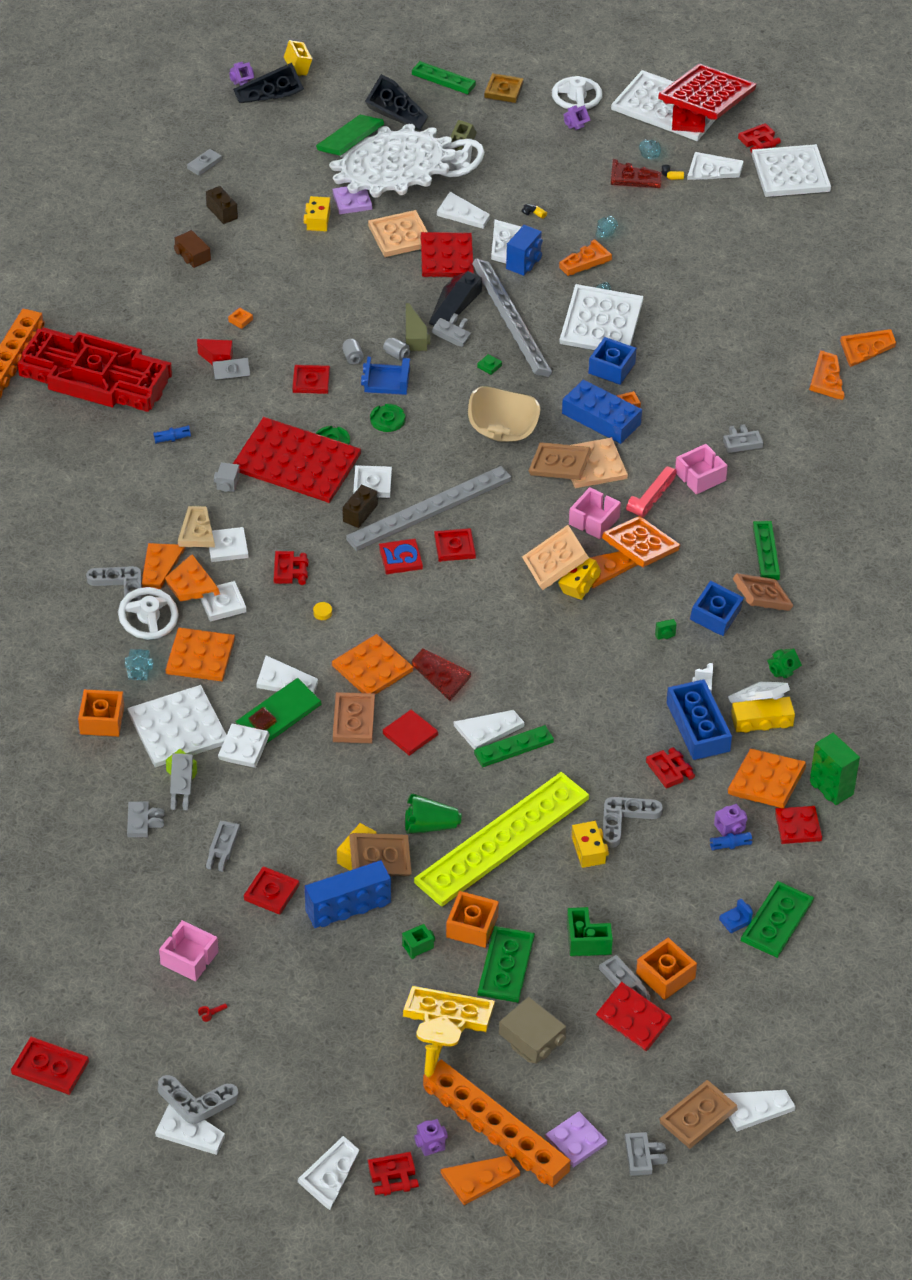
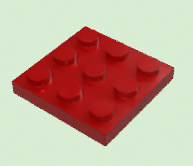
M421 232L422 277H455L467 271L474 274L472 264V233Z

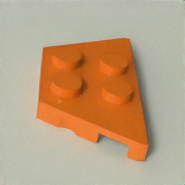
M193 554L165 577L167 585L179 601L203 598V594L211 592L214 593V596L220 595L218 587Z

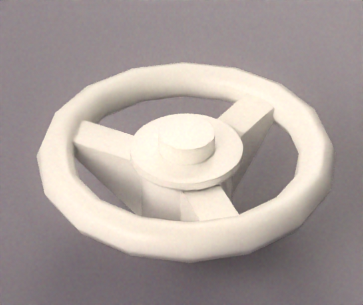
M572 76L564 78L555 84L552 89V98L556 104L565 109L577 105V108L585 105L587 110L598 105L602 99V89L598 83L589 78ZM594 89L596 91L595 99L589 103H584V99L587 96L586 91ZM558 93H567L568 97L576 101L577 104L565 102L558 96Z
M460 139L451 142V145L444 149H454L459 146H464V148L456 151V156L453 160L442 162L448 164L449 169L452 171L448 170L446 174L441 175L459 177L470 173L483 160V146L478 141L472 139ZM473 146L477 149L478 155L476 159L472 163H470Z
M151 587L137 588L128 593L120 602L118 609L119 620L125 630L136 638L146 640L159 639L169 634L177 625L179 617L177 605L170 595L160 589ZM140 595H153L145 596L141 600L130 602L132 599ZM168 604L171 611L170 622L165 628L158 631L159 609ZM125 612L137 613L138 619L142 623L148 624L150 632L139 631L132 627L127 621Z

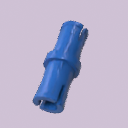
M189 425L175 429L171 427L166 431L154 432L155 444L170 440L174 442L175 439L191 437Z
M750 832L735 835L728 833L727 836L712 837L710 842L713 843H710V847L714 851L751 845L752 840L749 841V839H752V835Z

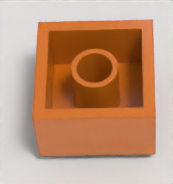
M84 689L78 717L81 735L119 737L124 712L123 691Z
M459 891L446 922V938L486 948L498 918L499 901Z
M668 937L637 959L636 974L660 997L666 1000L695 979L697 963Z

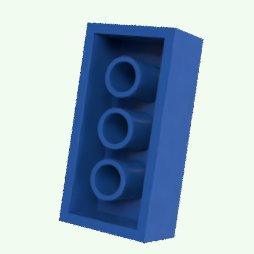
M584 379L563 398L562 414L608 438L612 437L614 441L620 444L641 425L642 409Z
M705 679L668 687L666 703L692 759L696 760L730 752L732 735Z
M382 860L304 886L305 910L314 928L326 927L332 922L343 921L350 916L364 914L371 909L382 908L391 903V878Z

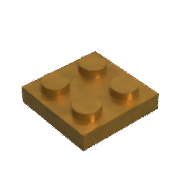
M492 73L484 92V98L516 103L523 85V78Z

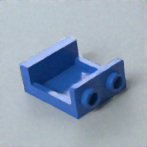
M367 357V363H363V373L365 375L361 377V386H364V392L407 395L410 358H403L402 366L372 364L371 357Z

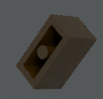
M221 186L206 191V206L223 225L238 219L237 203Z
M361 484L343 506V522L359 528L378 506L377 491Z

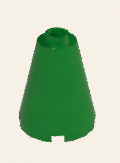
M411 793L409 795L407 803L411 805L405 812V830L407 834L455 829L457 825L461 824L462 815L458 812V808Z

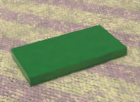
M360 114L317 144V150L341 156L382 127L384 121L380 118Z
M296 678L235 722L237 725L268 731L270 736L267 743H269L321 706L322 703L299 678Z
M777 881L743 933L740 941L778 958L812 905L814 897Z
M494 926L477 996L519 1003L535 933Z

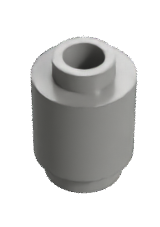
M388 338L383 345V349L387 354L400 361L403 358H407L410 354L409 345L396 338Z
M355 339L344 341L342 350L349 364L360 363L364 355L359 343Z

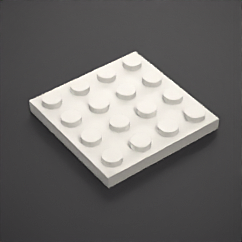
M817 144L752 150V157L765 197L830 192L831 185Z
M575 284L561 333L560 344L595 350L603 338L607 337L631 346L643 303V296Z
M201 685L127 708L128 714L154 767L165 765L166 759L179 749L183 750L186 754L196 755L220 747L227 736Z

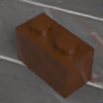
M192 230L174 238L175 252L178 255L180 254L184 261L193 268L211 261L210 247Z

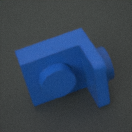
M739 899L737 907L721 914L719 920L730 933H733L751 923L753 910L743 899Z

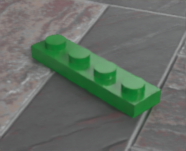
M421 61L412 69V75L465 94H469L476 86L475 80Z
M753 521L760 577L780 580L772 521Z
M546 725L477 748L474 750V755L483 768L554 743V738Z

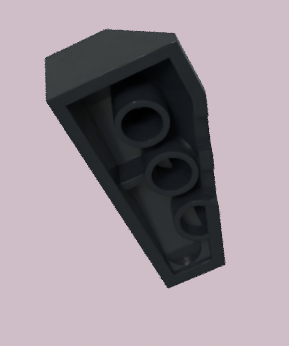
M291 62L233 90L239 103L290 97L303 91L304 88Z
M382 74L365 100L369 109L405 125L413 124L417 130L422 129L428 118V115L394 80Z
M469 271L453 277L443 287L429 324L435 326L440 318L449 322L453 314L459 315L482 292V277Z

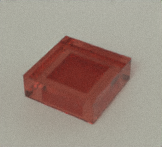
M264 707L248 718L249 722L256 729L267 730L277 722L276 718Z

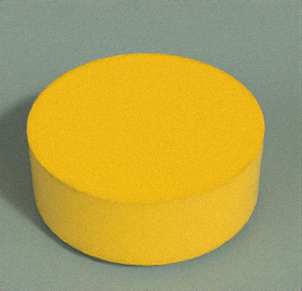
M326 602L317 603L313 607L314 617L318 620L329 619L332 616V606Z

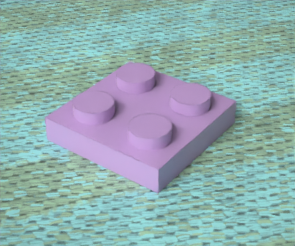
M347 187L332 189L339 214L372 210V203L367 189L355 194L350 193Z
M577 1112L545 1135V1138L553 1147L571 1160L570 1164L572 1167H575L607 1145L606 1138L580 1112Z

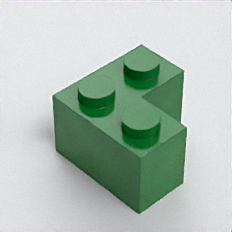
M588 907L567 908L570 956L612 955L613 938L611 923L590 924Z

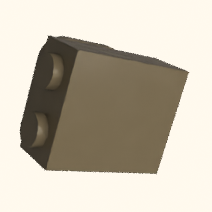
M528 997L499 1021V1035L511 1043L512 1049L525 1060L537 1064L542 1059H546L557 1046H561L566 1039V1026Z

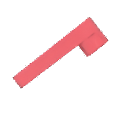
M666 466L640 499L634 496L630 497L626 510L644 518L653 507V503H656L661 497L662 491L665 492L675 479L676 469Z

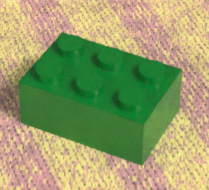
M834 732L815 743L810 774L811 785L816 789L818 788L828 801L838 805L854 795L860 756Z

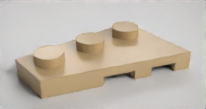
M188 506L178 538L179 547H215L207 507Z

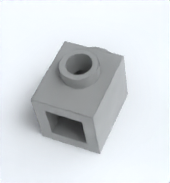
M221 462L218 472L214 474V483H216L217 490L235 492L240 477L239 465Z

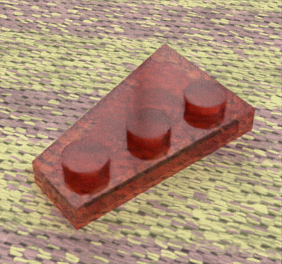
M613 159L611 185L660 188L662 172L644 167L640 169L635 168L630 163L625 165Z
M423 648L412 660V666L449 701L453 699L471 678L470 671Z

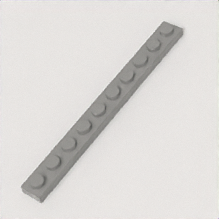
M475 258L472 264L476 269V273L482 277V283L485 285L488 294L492 297L495 306L501 313V317H503L507 327L513 334V338L517 341L533 373L538 376L549 377L552 373L550 367L491 264L488 261Z
M499 466L346 535V540L355 551H358L511 481V476L502 466Z

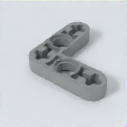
M138 567L92 568L86 573L87 583L92 586L124 585V597L131 592L128 590L129 588H142L141 571ZM111 575H118L115 579L109 578ZM142 595L135 597V601L142 599Z
M607 798L604 803L603 844H607L609 848L617 847L620 844L622 817L657 819L662 815V804L657 800ZM636 806L638 807V810L631 811L628 809V807ZM609 820H615L617 821V824L609 825L607 822ZM610 832H614L613 840H609Z
M165 1075L158 1080V1093L185 1121L191 1124L199 1123L235 1104L238 1100V1088L233 1084L221 1085L196 1099L175 1077ZM183 1097L186 1100L184 1102H178L175 1100V1098ZM213 1101L216 1105L208 1106L206 1102Z

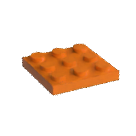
M641 516L603 532L602 539L641 567H645L679 551L680 547L679 543Z
M178 627L165 669L166 674L223 682L235 635Z
M377 634L332 661V666L361 693L375 695L413 672V666Z
M750 748L728 788V794L784 808L806 768V762Z

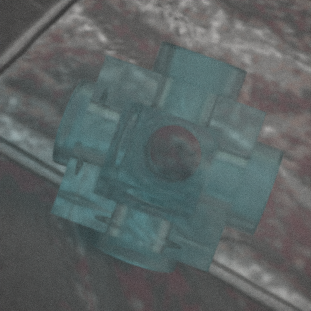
M130 649L129 657H125L128 679L148 680L149 670L153 669V658H150L149 650Z

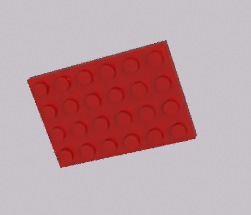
M698 64L659 92L658 99L666 104H674L680 109H688L694 114H702L707 116L708 119L717 120L756 89V83Z
M263 417L233 464L239 465V473L330 503L361 455V448Z

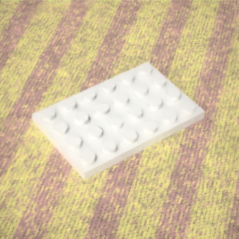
M643 70L611 104V110L698 141L715 121L705 116L704 133L673 131L672 116L674 104L664 103L658 99L659 92L674 81Z

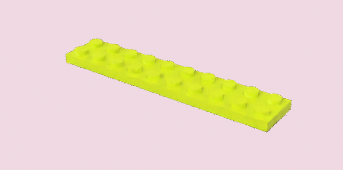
M560 772L414 878V883L443 907L454 899L459 891H465L589 800V794L564 773Z

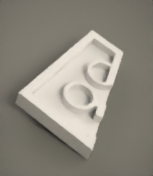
M695 152L687 180L740 177L743 161Z
M449 192L437 210V216L484 229L490 219V214L452 192Z
M499 220L494 221L491 260L506 264L507 243L521 226Z
M265 656L257 681V688L279 691L296 678H299L315 694L318 679Z
M758 682L728 696L731 703L768 698L779 699L790 688L788 683Z
M514 710L454 721V727L475 750L523 728L524 721Z
M786 1090L724 1093L737 1104L738 1110L728 1117L736 1132L795 1111V1105Z
M170 1104L155 1132L156 1137L217 1155L225 1138V1133L206 1120L196 1124L188 1123Z
M342 1136L298 1178V1183L326 1208L331 1210L358 1156L359 1149Z

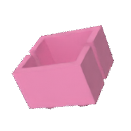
M707 444L676 457V474L684 483L687 482V486L696 495L726 481L728 465L719 456L715 457L716 453Z
M589 487L570 508L569 525L582 531L586 529V533L601 539L603 532L609 530L620 518L621 502L606 495L604 510H602L604 494Z
M182 920L172 932V937L169 936L159 949L160 964L193 981H197L206 969V964L209 965L218 954V938Z

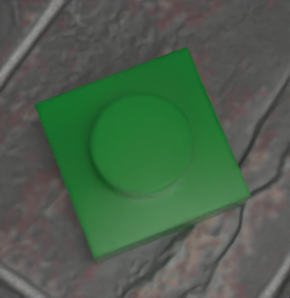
M489 354L477 363V368L490 375L502 366V361Z
M675 619L656 622L655 636L657 640L670 639L676 636L677 624Z

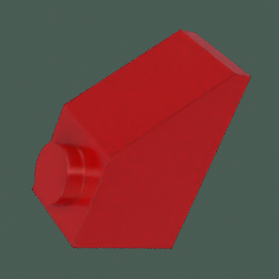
M197 339L198 354L212 366V362L232 360V340Z

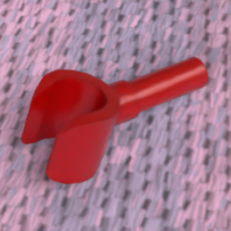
M225 1003L212 1009L202 1006L198 1009L199 1016L203 1015L202 1020L204 1022H208L212 1019V1015L226 1009L227 1005Z

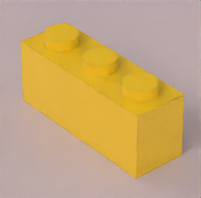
M781 697L779 699L772 698L732 703L731 717L735 731L747 733L753 730L765 731L772 728H788L793 726L795 713L790 697Z

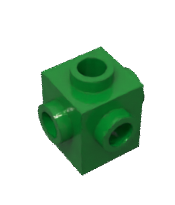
M794 648L777 650L767 660L769 669L775 677L783 676V678H788L794 674V670L802 666Z

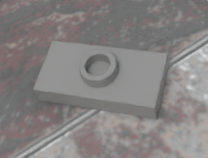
M209 149L188 163L187 169L200 176L220 162L222 156Z
M248 358L212 362L215 380L250 376Z

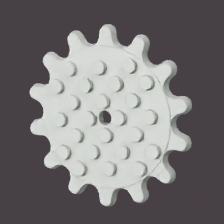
M406 124L399 131H391L389 127L383 126L378 129V133L375 136L366 137L340 157H343V159L332 161L329 166L333 171H341L333 176L334 182L336 184L349 182L350 184L347 186V189L352 194L368 189L372 197L375 198L380 197L383 192L388 190H395L399 195H404L407 193L409 186L418 184L427 187L431 185V175L446 174L449 170V165L442 162L453 160L456 156V151L444 149L451 145V137L434 138L437 134L436 128L431 127L424 131L416 132L413 124Z

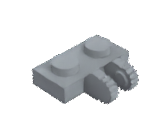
M453 314L449 322L440 318L431 332L460 347L464 346L471 335L470 332L464 330L468 319L464 318L459 327L454 325L458 319L457 314Z
M745 424L740 425V433H737L734 426H730V435L723 436V442L728 453L763 448V441L759 431L748 432Z
M149 801L128 802L127 837H148V828L163 827L164 820L161 818L164 816L165 811L161 808L149 809Z
M647 1132L625 1134L630 1176L650 1175L653 1170L652 1165L667 1163L668 1158L666 1154L650 1155V1153L664 1152L666 1150L664 1143H648Z

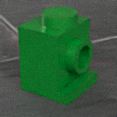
M425 924L402 933V946L411 959H415V956L434 948V933L428 930Z

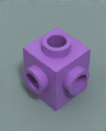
M238 62L230 69L229 76L235 85L240 84L241 86L254 78V72L249 62L245 64Z
M577 105L567 108L568 112L563 114L564 122L569 129L575 127V130L585 127L584 123L590 121L585 105L578 108Z
M737 804L726 806L716 811L714 825L722 836H727L728 833H733V835L740 834L745 831L747 815Z
M438 1119L424 1121L417 1125V1134L414 1135L417 1147H421L424 1156H428L445 1150V1139L448 1138L445 1127L440 1125Z

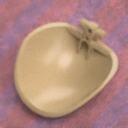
M481 386L472 392L469 399L468 416L471 425L480 434L495 441L513 442L524 439L532 433L539 419L540 405L534 397Z

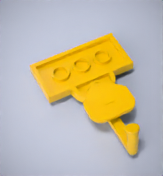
M412 986L403 1009V1017L424 1020L423 1023L419 1024L416 1037L422 1042L432 1043V1045L425 1046L424 1073L426 1077L430 1078L433 1075L442 1047L457 1045L465 1028L473 1029L474 1031H487L495 1001Z

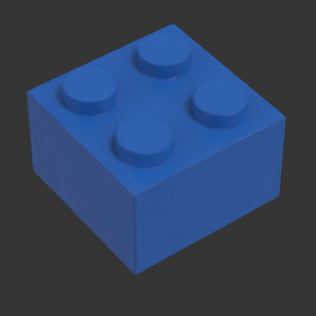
M523 225L507 243V270L523 276L532 270L535 262H539L542 257V231Z
M604 337L589 358L588 374L621 385L635 365L636 348Z
M710 580L693 605L690 620L724 636L741 611L744 597Z

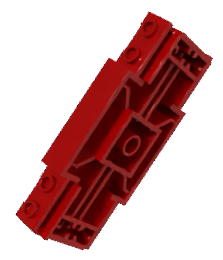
M44 327L37 329L36 334L22 352L21 361L18 362L19 376L48 384V390L112 408L117 403L146 412L152 410L154 403L161 398L168 379L172 377L171 362L142 355V349L77 332L73 336Z

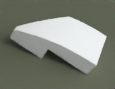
M713 663L707 664V668L703 670H695V677L692 680L694 682L705 679L710 692H712Z

